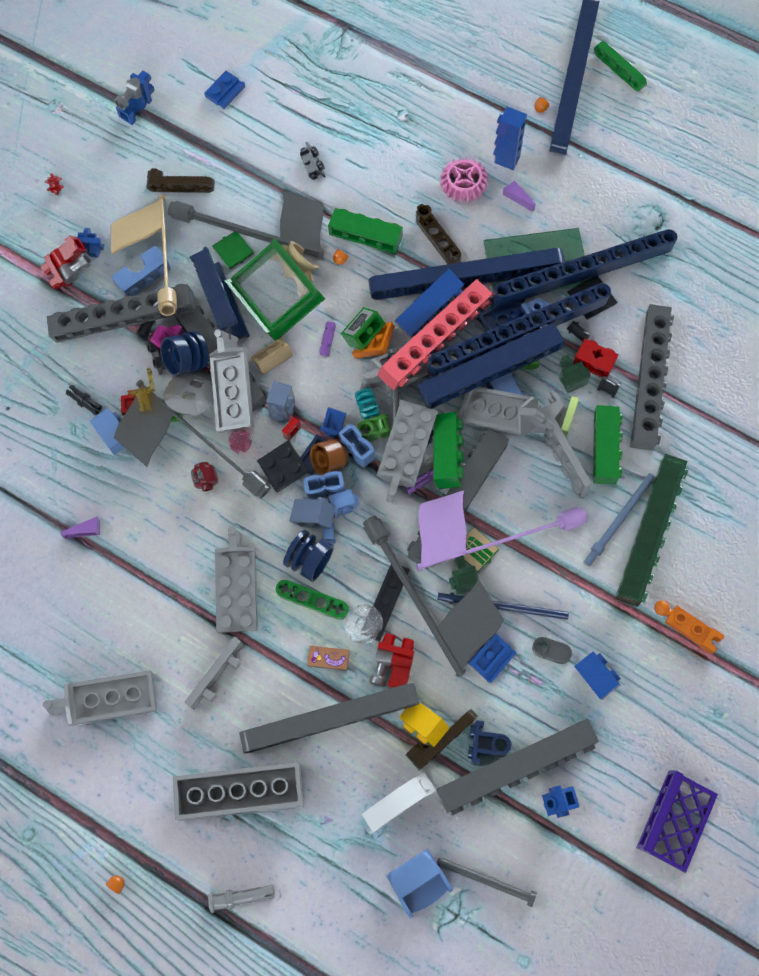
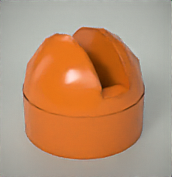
M539 97L535 102V110L539 113L545 112L550 106L549 102L542 97Z
M339 249L333 255V261L338 265H343L349 258L347 254Z
M115 875L105 885L119 895L125 884L122 877Z

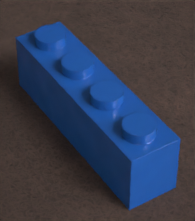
M507 106L504 113L501 112L497 120L499 125L496 130L497 137L494 143L496 147L493 152L495 164L514 171L521 156L527 118L526 113Z
M448 269L394 322L409 337L415 336L423 329L421 326L425 322L429 323L436 317L435 313L439 309L442 311L450 304L448 300L452 296L456 298L463 292L461 288L464 284Z

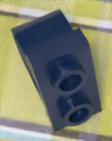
M476 720L475 726L471 725L470 738H473V746H469L468 759H471V764L480 765L481 759H477V755L493 757L507 755L512 746L509 737L504 734L479 731L480 728H483L484 721ZM496 741H503L506 749L504 751L497 750L495 747Z

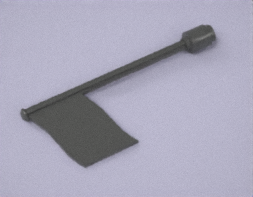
M282 190L283 208L280 218V237L196 212L193 205L183 202L171 201L168 207V215L180 221L189 223L191 220H197L270 243L275 238L281 245L289 246L290 242L293 241L304 248L303 253L319 257V259L324 256V250L321 249L320 245L323 221V205L320 201Z
M376 515L368 518L363 522V525L372 544L381 546L456 672L455 676L460 677L466 672L464 668L476 651L495 635L504 621L502 615L478 578L471 591L449 611L441 624L437 626L387 542V537L390 534L383 522Z

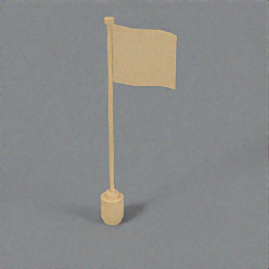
M161 194L156 202L111 224V254L114 255L123 248L142 241L162 230L165 288L160 289L157 293L158 309L162 315L171 316L177 310V296L175 290L168 288L164 201L166 199L165 195Z

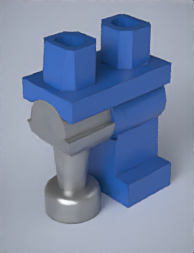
M143 70L139 75L132 73L130 80L126 82V92L123 96L118 95L114 99L119 118L131 125L136 122L135 115L144 109L147 103L150 104L152 102L151 94L155 90L154 86L149 83L151 80L149 73Z

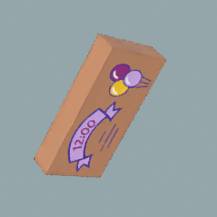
M310 646L307 666L347 671L350 650Z

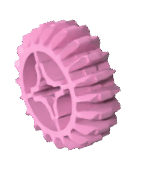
M460 157L459 161L453 159L452 163L448 162L440 176V185L443 187V193H447L448 198L452 197L453 202L459 199L460 203L466 200L467 204L469 199L475 201L476 197L480 198L488 184V175L485 172V167H481V162L476 163L475 158L469 161L468 157L466 160H462ZM452 177L455 178L454 184L450 180ZM473 177H476L477 183H474Z

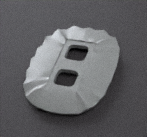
M197 370L173 376L163 394L167 407L183 415L196 416L205 413L214 404L211 374L206 371ZM192 381L202 383L203 386L198 389L190 386ZM184 393H190L195 395V398L190 401L182 398Z

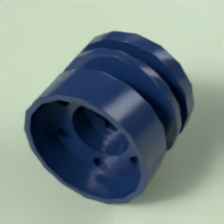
M191 331L181 335L166 337L162 340L160 346L162 361L171 375L178 376L189 371L201 370L208 365V347L199 332Z
M302 530L288 547L283 565L287 568L291 567L294 572L302 567L301 576L314 582L329 562L334 547L323 540H320L315 545L316 536L310 535L307 530Z

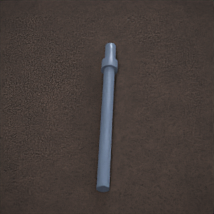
M649 473L601 539L595 542L590 554L584 560V564L591 566L597 556H601L605 550V545L655 479L653 474Z

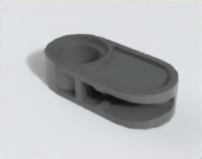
M546 637L537 638L532 645L533 653L536 656L558 664H565L572 657V650L568 645ZM537 643H546L548 650L543 653L539 652L536 648Z

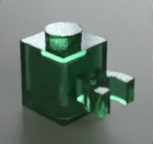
M569 355L562 357L560 364L563 370H561L559 379L566 392L570 393L588 385L591 376L589 369L584 367L582 362L573 365Z
M463 555L456 558L455 562L458 570L452 571L451 578H449L451 590L455 589L456 595L471 591L478 580L475 566L466 567Z

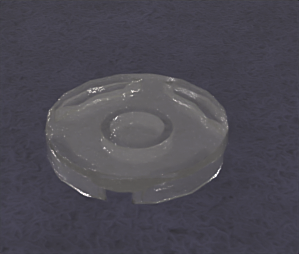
M368 604L358 605L351 609L344 621L346 636L358 644H365L374 640L383 626V618L380 612Z

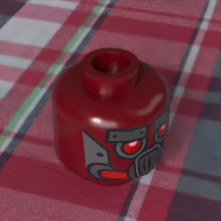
M208 462L194 465V469L191 471L194 487L202 489L203 492L212 490L213 486L218 483L215 467Z

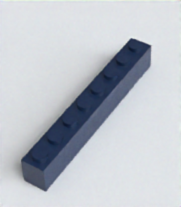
M554 323L544 324L538 330L532 333L527 332L519 339L509 340L499 348L494 347L484 355H476L466 363H458L451 370H443L431 379H423L418 384V393L426 408L433 409L562 350L564 339Z

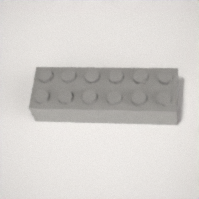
M299 762L173 776L175 820L177 821L304 807L302 773Z

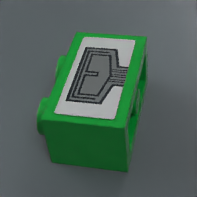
M363 307L340 334L349 346L364 350L386 323L377 311Z

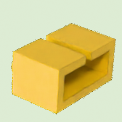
M422 703L405 709L399 716L400 720L404 723L402 727L410 734L415 732L417 734L416 738L424 745L428 742L435 747L450 728L441 717Z

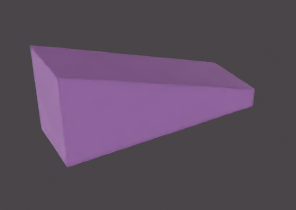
M515 181L503 189L504 196L530 211L535 210L536 203Z
M94 517L61 531V536L63 538L100 535V520L98 517Z

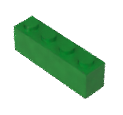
M335 208L328 224V231L331 236L397 254L403 237V227L396 223L384 222L378 218L373 219L360 213L349 212L346 209Z
M597 405L595 408L593 483L616 485L619 478H622V467H619V460H622L623 451L619 449V442H622L623 432L620 431L623 414L620 413V406Z
M457 412L437 414L434 421V481L439 490L461 487V479H464V470L461 467V462H464L463 451H461L464 440L461 430L464 429L463 420L462 418L459 419Z

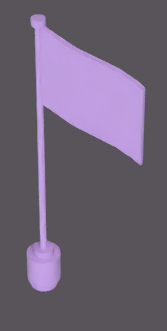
M460 491L420 504L418 523L422 544L421 563L416 564L418 572L423 571V568L557 525L564 531L583 526L587 522V515L583 508L575 507L559 512L556 518L557 522L466 550V524L463 511L464 491Z

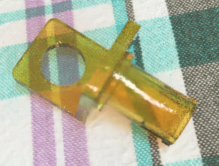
M146 368L150 387L127 391L129 396H137L139 412L141 413L145 412V408L147 412L152 410L148 394L156 392L150 368Z

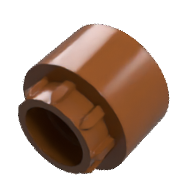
M333 439L316 443L310 450L311 464L314 470L321 476L328 472L341 471L348 461L347 449L342 443Z

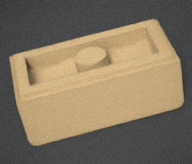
M279 338L250 358L260 372L266 374L292 357L293 353L289 345L282 338Z

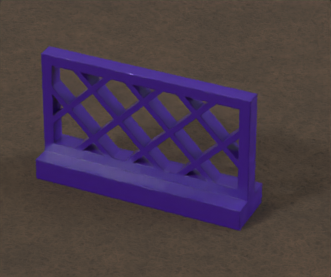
M669 770L636 848L686 873L718 794L683 776L684 774L677 770ZM682 782L689 784L691 794L682 796L680 790ZM704 792L710 798L706 805L701 806L697 794ZM693 796L697 808L688 811L684 799ZM680 801L684 813L674 816L672 810L673 803ZM698 811L701 820L699 824L693 826L689 814ZM685 816L689 827L679 830L676 819ZM672 820L675 832L666 835L663 827L666 822ZM691 831L692 842L685 845L681 834ZM677 835L681 847L671 850L668 838ZM664 840L667 852L663 854L655 852L654 849L657 842ZM681 850L685 857L682 866L675 862L673 853Z

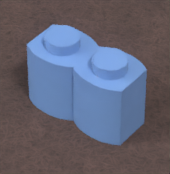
M349 424L339 432L340 442L346 447L347 452L352 453L357 464L365 467L374 460V449L371 443L361 437L360 431L355 426Z
M339 471L328 472L323 476L312 475L303 480L306 496L317 500L318 497L325 498L326 496L329 497L330 495L345 491L342 472Z

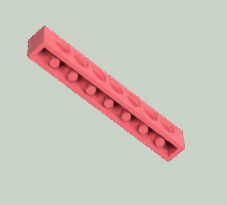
M476 279L381 367L377 375L393 390L398 386L403 387L408 382V377L411 374L414 376L421 369L420 365L423 363L426 365L429 357L434 352L441 351L446 341H452L457 335L456 332L458 330L462 331L468 325L467 321L469 319L473 321L480 313L479 310L481 308L483 310L487 308L491 303L489 299L493 293Z

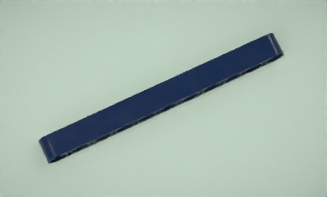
M600 0L582 1L549 152L567 155Z
M666 229L501 282L494 288L492 301L496 306H506L669 253L677 241V233L671 229Z
M551 248L376 275L369 278L368 284L371 298L381 300L424 293L448 269L464 284L463 287L471 285L476 279L482 284L511 280L564 263L565 258L561 248Z
M604 283L597 284L434 353L429 357L427 372L432 377H435L443 370L453 369L458 363H466L476 355H484L494 347L499 348L509 340L519 339L527 332L532 333L544 324L554 323L555 326H558L598 309L607 303L611 294V288ZM483 342H487L490 345H484ZM471 349L473 352L469 353L466 350ZM454 356V357H456L457 359H456V360H452V359H450L449 357ZM432 364H439L440 367H434Z

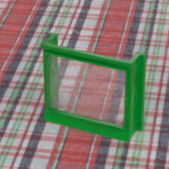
M275 238L272 243L234 276L224 280L263 330L274 341L281 338L325 300L324 296Z

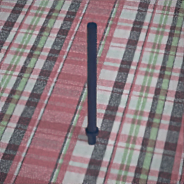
M438 592L437 600L446 601L453 605V603H459L465 596L454 595L453 592H450V594ZM493 601L499 610L566 620L569 617V612Z

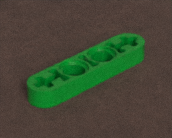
M602 41L594 47L595 55L635 91H640L647 85L646 78L606 42Z
M281 580L276 585V593L280 598L337 620L345 619L349 613L348 605L342 600L288 580ZM288 585V589L294 592V598H291L292 593L286 591L282 594L280 588ZM305 591L309 594L306 601L298 600L297 597L300 592ZM324 598L327 601V605L324 608H318L316 606L318 599ZM330 602H334L332 605L335 608L343 606V610L345 612H341L339 615H337L336 610L332 608L330 609V612H328L331 604Z

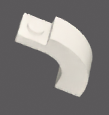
M424 772L384 797L364 812L362 816L374 833L401 813L432 794L436 789Z

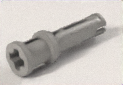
M273 884L236 892L226 890V893L215 895L209 893L208 904L210 913L225 908L231 910L240 904L274 899Z

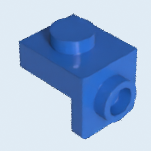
M328 407L323 426H320V431H323L324 435L334 438L335 435L338 436L343 428L347 413Z

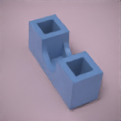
M155 245L140 255L145 265L142 271L134 273L125 266L111 276L115 286L124 296H136L142 289L152 285L160 276H164L163 254ZM167 260V270L169 271L171 267Z

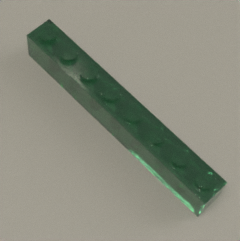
M666 453L663 456L615 596L616 600L638 607L641 602L645 603L648 592L645 590L647 584L650 585L652 583L654 573L651 572L653 566L656 567L659 562L660 556L657 553L659 548L662 549L666 538L663 535L670 528L672 520H669V517L676 510L677 503L675 498L681 494L683 486L680 483L687 476L689 469L686 468L688 461Z

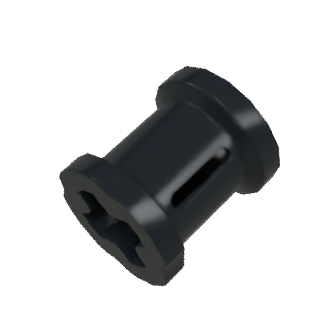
M604 375L597 390H602L614 398L621 383H615Z

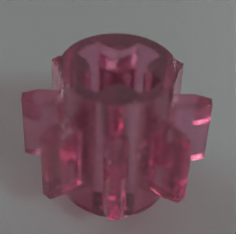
M244 429L241 432L235 430L228 440L231 443L229 445L231 450L237 454L240 450L246 452L252 444L250 434Z

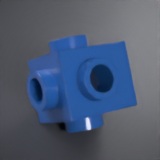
M561 785L549 788L550 793L542 795L548 816L556 814L557 818L570 815L569 810L580 807L573 786L563 789Z

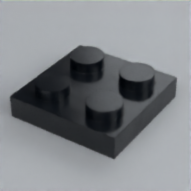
M289 440L257 460L277 493L309 473Z

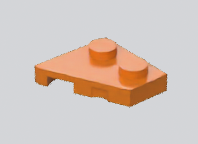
M392 322L386 323L364 350L354 349L352 352L354 358L386 354L395 328Z

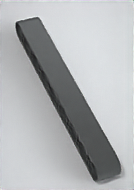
M415 684L401 685L241 731L239 735L243 753L256 752L419 705Z

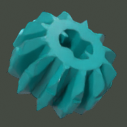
M369 387L355 392L356 402L362 419L367 420L380 414L373 389Z

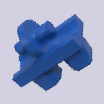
M84 228L83 233L78 232V237L76 238H79L84 248L88 249V256L98 258L100 250H104L105 247L101 243V239L97 238L96 233H91L90 228Z

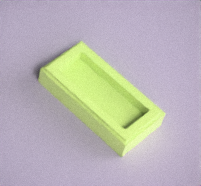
M573 396L571 397L561 427L565 437L568 434L579 401L578 398Z

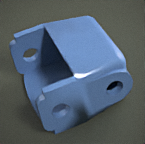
M428 849L386 875L409 918L413 917L412 913L420 911L437 901L447 890L449 892L453 891Z

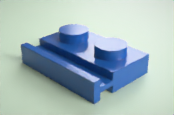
M225 71L204 92V95L207 99L225 109L245 88V82H241L239 78Z
M495 633L478 650L468 664L484 677L488 683H492L515 656L516 652Z

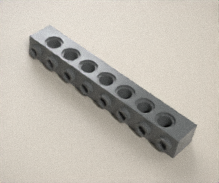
M177 284L175 287H171L175 290L177 296V310L171 316L162 315L158 309V304L153 306L158 302L157 293L160 289L154 292H142L136 296H125L119 300H107L102 304H90L84 308H73L67 312H55L53 315L47 316L48 334L52 340L58 343L194 312L196 310L193 291L188 284Z
M649 304L646 311L630 444L632 448L653 451L655 446L660 444L661 434L658 433V429L662 426L663 416H660V411L663 410L665 399H662V393H665L667 386L664 376H667L669 365L666 364V359H669L670 356L668 342H671L672 331L669 330L674 321V315L671 314L672 307ZM654 341L659 342L661 345L655 344ZM651 358H656L659 362H655ZM649 375H654L657 379H653ZM647 392H653L655 396H650ZM645 409H651L653 413H648ZM643 426L650 427L651 431L645 430Z

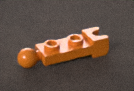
M664 600L657 601L654 605L657 615H666L668 617L664 623L697 644L699 648L708 654H714L717 650L712 645L711 640L720 642L725 638L723 634L714 628H710L678 605L673 610L670 609L668 602Z

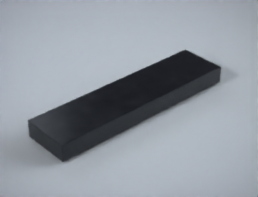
M392 565L388 569L361 635L380 642L404 586ZM402 566L406 574L408 575L410 569Z

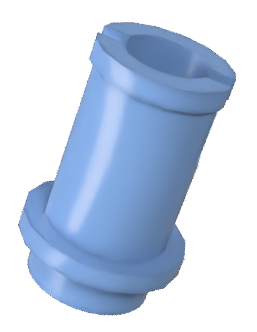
M333 522L331 528H322L321 539L332 546L336 543Z

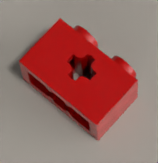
M584 339L574 358L573 365L598 377L603 378L605 375L608 378L619 354L610 348L598 345L593 340Z

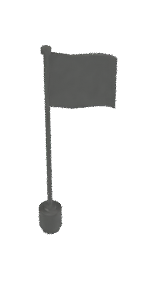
M142 380L136 383L139 389L132 405L120 421L114 439L147 468L153 452L166 434L174 415L243 475L242 485L254 496L263 498L271 489L268 485L269 482L255 470L245 473L180 415L167 407L158 396L144 385Z

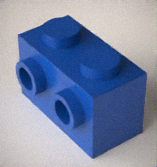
M593 651L574 667L599 699L603 700L621 686L618 682L621 678L614 669L609 671L605 666L608 662L601 653L597 655Z

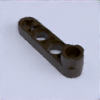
M151 168L147 174L146 188L152 192L210 193L214 191L215 180L211 177L163 176V171L157 168Z
M424 204L418 205L416 223L447 264L460 263L461 251L432 215L431 207ZM430 228H437L438 232L431 234L428 230ZM440 241H446L448 242V245L446 247H441L438 243ZM450 253L452 256H457L456 259L450 258Z
M470 709L449 728L435 747L430 745L425 750L420 743H417L405 754L406 757L420 771L478 718V715Z

